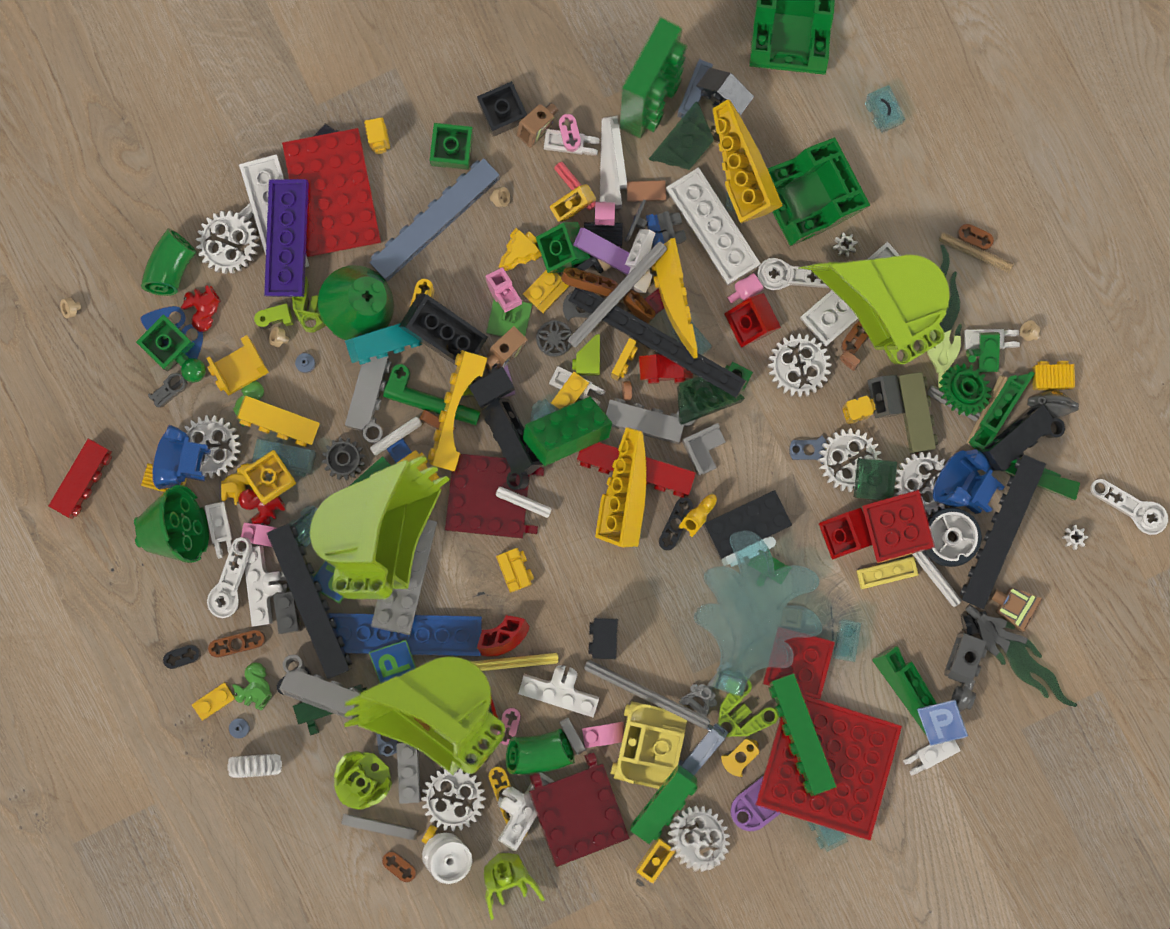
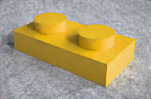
M573 372L551 404L558 409H562L577 402L590 383Z
M226 682L197 700L192 706L201 720L204 721L234 701L235 696Z

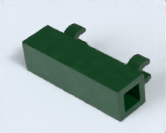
M363 684L352 687L359 690L360 694L368 690L367 687L364 688ZM304 702L293 705L298 725L307 723L310 736L319 733L316 719L334 714Z

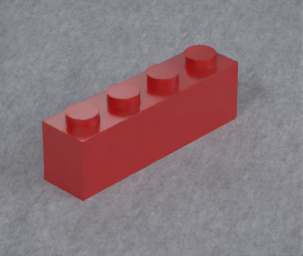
M88 438L48 507L68 518L73 519L74 516L77 517L82 510L81 504L84 499L87 500L92 493L91 487L94 482L97 483L101 478V470L104 465L107 466L111 461L112 451Z

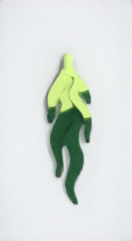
M941 245L943 258L940 269L946 278L950 259L945 246ZM956 271L953 272L950 278L951 296L946 315L939 323L945 334L944 339L940 344L927 351V355L933 363L936 373H938L939 389L942 387L939 384L943 379L941 376L950 368L961 348V324L957 326L954 332L953 343L951 344L949 341L951 329L960 310V298L955 281ZM933 330L930 333L932 341L936 338V333Z

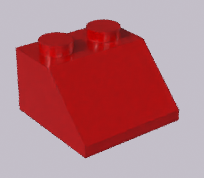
M764 293L752 296L724 313L741 348L781 328Z
M862 508L818 523L832 560L872 546Z

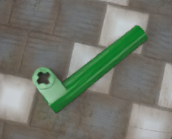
M403 364L395 365L386 384L383 397L440 415V412L445 409L446 403H444V399L407 387L411 375L410 369ZM404 368L403 371L406 373V375L401 376V378L399 379V375L396 374L397 370L401 371V369ZM458 404L454 419L476 426L481 411Z

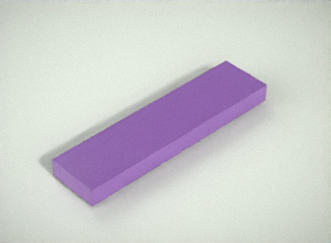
M580 228L573 246L628 275L631 267L625 265L629 252L585 228Z

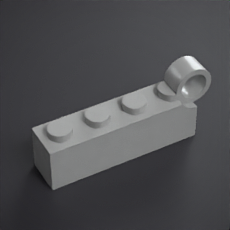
M374 356L370 358L371 362L361 365L345 426L348 428L363 431L365 440L372 444L379 442L383 438V430L376 424L374 415L375 411L380 409L382 400L379 399L381 391L384 392L387 383L384 380L385 374L390 372L392 365L388 356L380 359ZM372 427H376L379 429V436L373 440L369 439L367 431Z
M619 398L609 401L606 412L607 417L612 421V427L623 430L626 427L642 431L645 436L675 444L680 442L683 427L691 426L696 420V412L690 406H683L678 410L677 414L671 413L669 416L663 414V411L660 409L652 408V411L644 409L645 406L633 403V406L625 404L626 401ZM682 411H690L693 419L690 422H683L680 419Z
M289 655L284 659L283 669L286 675L279 688L284 695L349 720L357 717V715L345 717V712L359 706V704L345 706V702L360 695L359 690L352 687L349 689L343 688V685L336 681L327 682L324 677L314 674V676L307 674V671L304 670L305 665L297 655ZM294 661L299 662L296 670H288L290 663Z

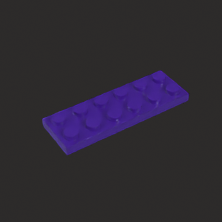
M306 179L269 180L264 296L304 297L309 181Z

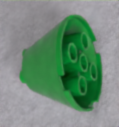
M359 265L339 268L324 280L319 290L317 302L321 320L333 332L332 334L346 341L387 328L391 322L394 312V299L391 289L384 278L370 268Z
M183 485L172 486L157 498L139 517H136L134 525L137 547H142L146 552L185 563H194L201 560L202 553L206 552L208 548L209 527L204 508H200L195 500L198 498L195 493Z

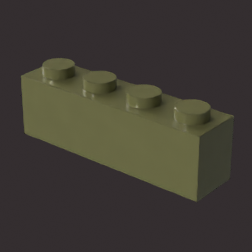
M922 372L898 376V382L905 412L903 413L910 454L933 451L936 449L935 445H938V438L936 434H933L932 429L935 423L933 415H930L929 407H931L930 396H926L927 378L926 376L923 377Z

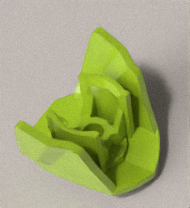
M353 751L345 754L336 765V772L334 774V787L342 804L358 810L378 804L387 796L392 786L390 769L374 753ZM374 763H377L379 765V769L377 771L372 770V765ZM360 778L365 780V785L359 784Z
M498 853L484 867L485 899L491 920L494 919L492 911L494 903L493 892L496 893L498 901L504 905L502 891L518 886L523 897H526L528 891L526 882L530 884L541 901L545 900L542 890L530 876L518 854Z

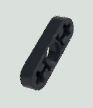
M680 498L676 502L659 538V546L663 550L669 551L676 546L684 528L672 529L670 522L675 518L681 522L683 521L681 516L674 515L675 511L679 513L681 510L679 503L683 504L686 501L688 502L687 506L690 507L689 510H684L683 516H686L693 509V503L689 498ZM666 529H669V531L678 533L677 537L672 536L671 542H673V545L665 547L662 539L668 537L669 533L666 532Z

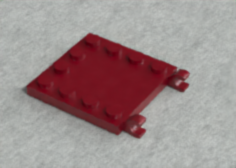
M460 453L456 469L451 472L445 531L523 539L524 533L537 535L538 526L525 525V508L496 496L497 489L503 487L528 498L529 484L523 490H512L508 487L506 479L510 472V466L506 458ZM539 467L530 475L544 477V468ZM519 475L516 476L517 485L520 483Z
M594 752L584 755L588 769L544 786L542 785L539 773L529 776L534 788L529 791L555 867L630 839L603 764L597 765Z

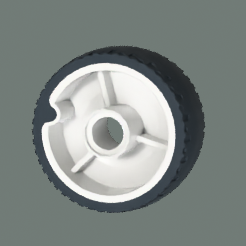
M944 508L933 513L928 518L935 548L925 550L924 552L932 561L942 566L955 567L967 563L976 555L981 545L982 535L978 522L970 513L959 508ZM949 532H954L956 534L957 538L955 542H951L948 540L947 536Z

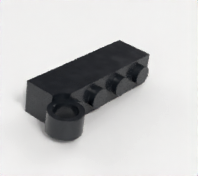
M497 398L481 412L493 433V438L502 450V455L510 466V472L506 479L508 487L512 490H523L529 484L528 475L532 474L543 464L523 440L525 429L510 400ZM517 475H519L520 477L519 485H517L516 483Z
M1036 405L1031 407L980 452L988 459L989 468L992 471L1002 472L1011 466L1010 463L1013 460L1022 457L1027 448L1035 446L1041 436L1048 438L1061 437L1065 432V424L1059 418H1052L1044 405ZM1052 423L1056 425L1055 433L1051 431Z

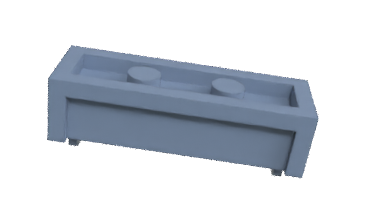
M701 59L698 60L677 117L692 122L693 118L697 119L698 114L695 112L702 95L700 94L701 90L696 85L709 67H713V64Z
M715 723L714 726L709 725L707 727L709 732L685 761L680 760L678 762L681 767L691 774L695 775L726 738L728 732L718 723Z

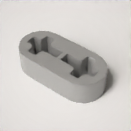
M567 717L560 721L577 755L586 751L570 719Z

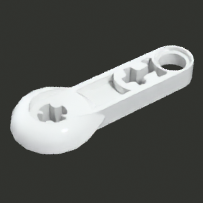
M769 258L763 261L758 269V279L766 289L779 290L789 285L829 288L825 283H820V279H815L811 282V279L807 278V276L813 273L811 270L798 269L797 266H791L781 259ZM773 269L777 270L776 273H779L775 279L771 278L772 275L769 276Z
M1098 479L1091 484L1090 491L1095 497L1131 517L1138 529L1143 533L1155 535L1166 528L1168 514L1160 504L1140 501L1103 479ZM1097 483H1102L1105 486L1104 493L1099 494L1095 491ZM1111 488L1112 491L1110 493L1113 495L1120 494V499L1122 501H1118L1117 503H1115L1114 497L1109 495L1107 498H1105L1104 496L1109 492V489ZM1154 514L1156 516L1154 517L1156 518V522L1153 521L1149 523L1147 521L1149 519L1147 518V515Z
M240 537L234 540L219 583L208 595V609L216 617H230L238 608L237 590L252 550V542L248 538ZM240 541H244L247 545L244 552L238 549ZM235 553L237 555H243V558H238V556H235ZM237 561L239 568L234 569L235 566L232 565V562ZM224 597L226 605L221 606L219 599Z

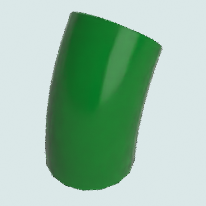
M168 228L155 245L148 259L142 277L141 288L155 295L172 296L177 294L183 273L196 254L195 248L176 231Z
M562 729L536 736L512 737L507 745L506 767L510 774L547 772L575 763L572 746Z

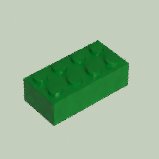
M589 396L527 423L523 440L541 463L547 466L609 438L612 421L592 397Z

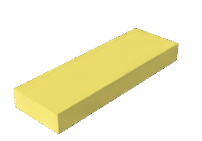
M914 556L856 570L861 589L919 575Z

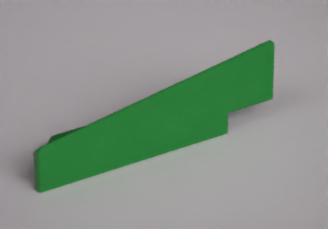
M1033 371L1028 374L1013 375L1008 378L979 424L981 428L968 442L974 449L981 451L995 439L1035 374Z
M1013 460L1010 463L1011 466L1003 472L1015 476L1017 469L1014 467L1017 460ZM1044 468L1037 487L1071 501H1076L1080 482L1061 478L1060 474Z
M895 646L874 657L872 661L926 735L917 709L937 703L913 662L905 664L898 646Z

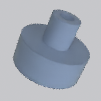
M302 353L297 356L295 366L302 373H310L315 368V359L308 353Z
M241 718L233 720L229 725V732L234 738H243L248 735L250 730L249 723Z

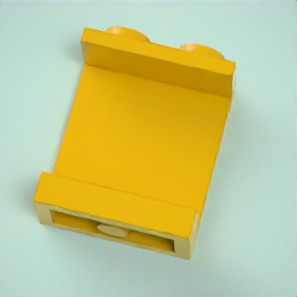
M248 335L241 338L243 347L217 362H214L210 356L206 358L210 364L207 366L209 372L218 379L215 381L220 391L224 390L228 396L269 373Z

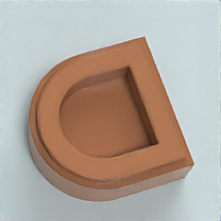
M844 351L840 356L841 361L852 371H855L861 361L848 351Z

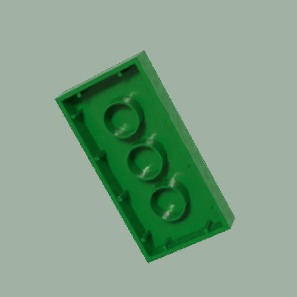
M662 17L659 18L622 87L620 129L638 138H641L645 129L653 133L656 131L664 115L662 110L666 103L664 101L665 97L673 99L682 82L681 75L684 70L682 65L686 58L684 54L687 49V45L680 42L682 28Z

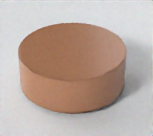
M630 381L622 382V398L625 401L632 399V385Z

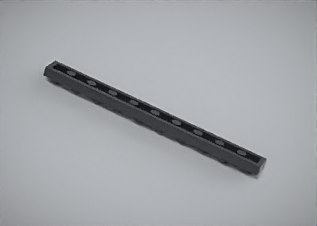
M576 287L568 299L570 303L589 314H592L605 300L593 292ZM616 305L602 319L608 325L734 398L738 397L746 383V380L698 352V358H693L684 344Z

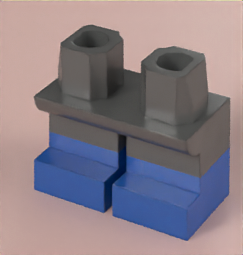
M665 211L661 214L646 215L645 220H647L648 230L656 233L652 247L658 242L664 244L671 238H675L676 245L687 240L684 230L674 232L673 229L674 225L682 224L679 212L669 214V211Z

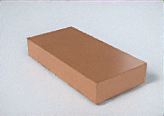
M665 181L627 182V202H642L643 199L646 202L666 201Z

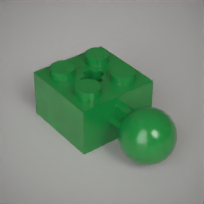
M164 314L136 341L167 372L178 363L181 366V374L186 381L197 383L205 377V364L200 359L189 358L186 355L195 343ZM164 340L169 341V342H168L169 344H168L167 347L164 346V345H165V344L163 343Z

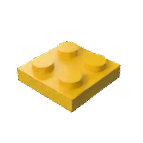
M629 338L611 373L612 379L618 381L620 377H625L629 369L627 363L629 360L633 361L638 348L636 347L635 340Z

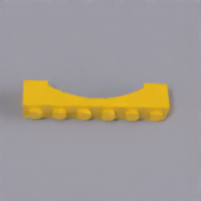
M463 350L456 356L455 365L457 367L455 373H452L450 377V391H447L445 394L444 403L446 405L444 411L442 410L439 415V422H441L439 430L436 429L433 436L435 444L428 453L429 463L433 466L451 471L456 469L460 452L456 450L453 438L455 413L467 387L477 376L482 377L487 358Z

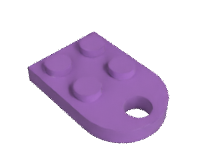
M763 776L737 795L731 804L732 820L739 828L745 831L759 830L781 814L755 805ZM741 811L748 814V820L744 823L737 820V815Z

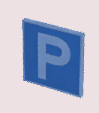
M955 699L917 709L930 746L968 737Z

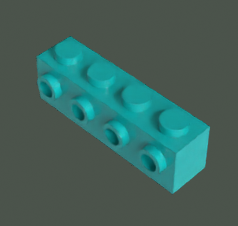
M400 323L345 341L351 362L359 361L360 365L371 362V357L376 356L377 359L388 356L387 352L393 351L396 354L405 351V346L410 345L411 348L421 346L422 343L398 327Z

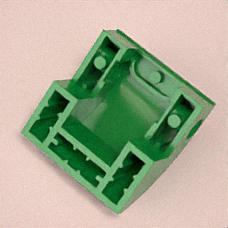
M756 0L749 67L826 75L835 0Z
M835 137L804 149L791 160L767 168L783 205L772 213L789 246L823 233L870 206Z

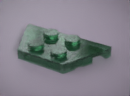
M695 101L649 157L650 161L666 163V165L679 166L680 168L690 170L711 145L714 137L699 102Z
M700 377L684 381L677 386L679 423L683 425L741 403L745 398L741 394L734 398Z

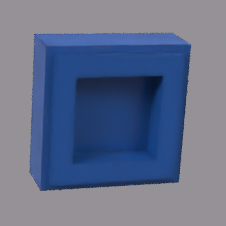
M403 438L387 448L396 464L412 453Z

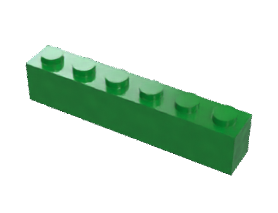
M791 674L770 682L768 691L771 698L776 700L777 706H775L778 717L783 719L784 725H782L785 736L790 738L791 743L789 747L792 755L797 757L798 762L796 766L799 773L803 774L805 778L803 785L806 792L814 796L835 788L836 784L795 675Z

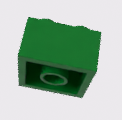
M434 123L429 160L431 166L469 170L474 133L473 127Z
M563 222L536 236L547 273L564 272L565 268L573 267L590 258L588 253L573 246L580 230L578 222Z

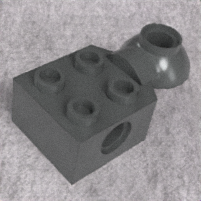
M964 633L957 634L944 671V675L948 676L949 679L961 683V686H956L951 700H956L959 711L970 710L974 704L976 693L972 692L976 681L973 679L979 675L981 670L979 662L981 658L985 657L988 649L985 646L986 641ZM966 653H969L970 660L968 662H966L964 658Z

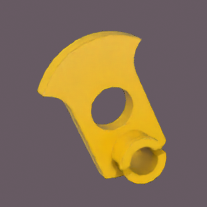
M746 738L730 754L721 755L724 768L730 774L742 777L743 769L760 753L758 742L754 739ZM748 745H753L754 749H750ZM736 753H745L746 761H737Z

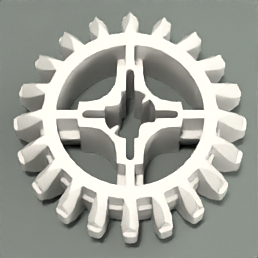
M278 754L238 756L228 759L229 776L233 778L276 775L281 772L282 767L281 757Z

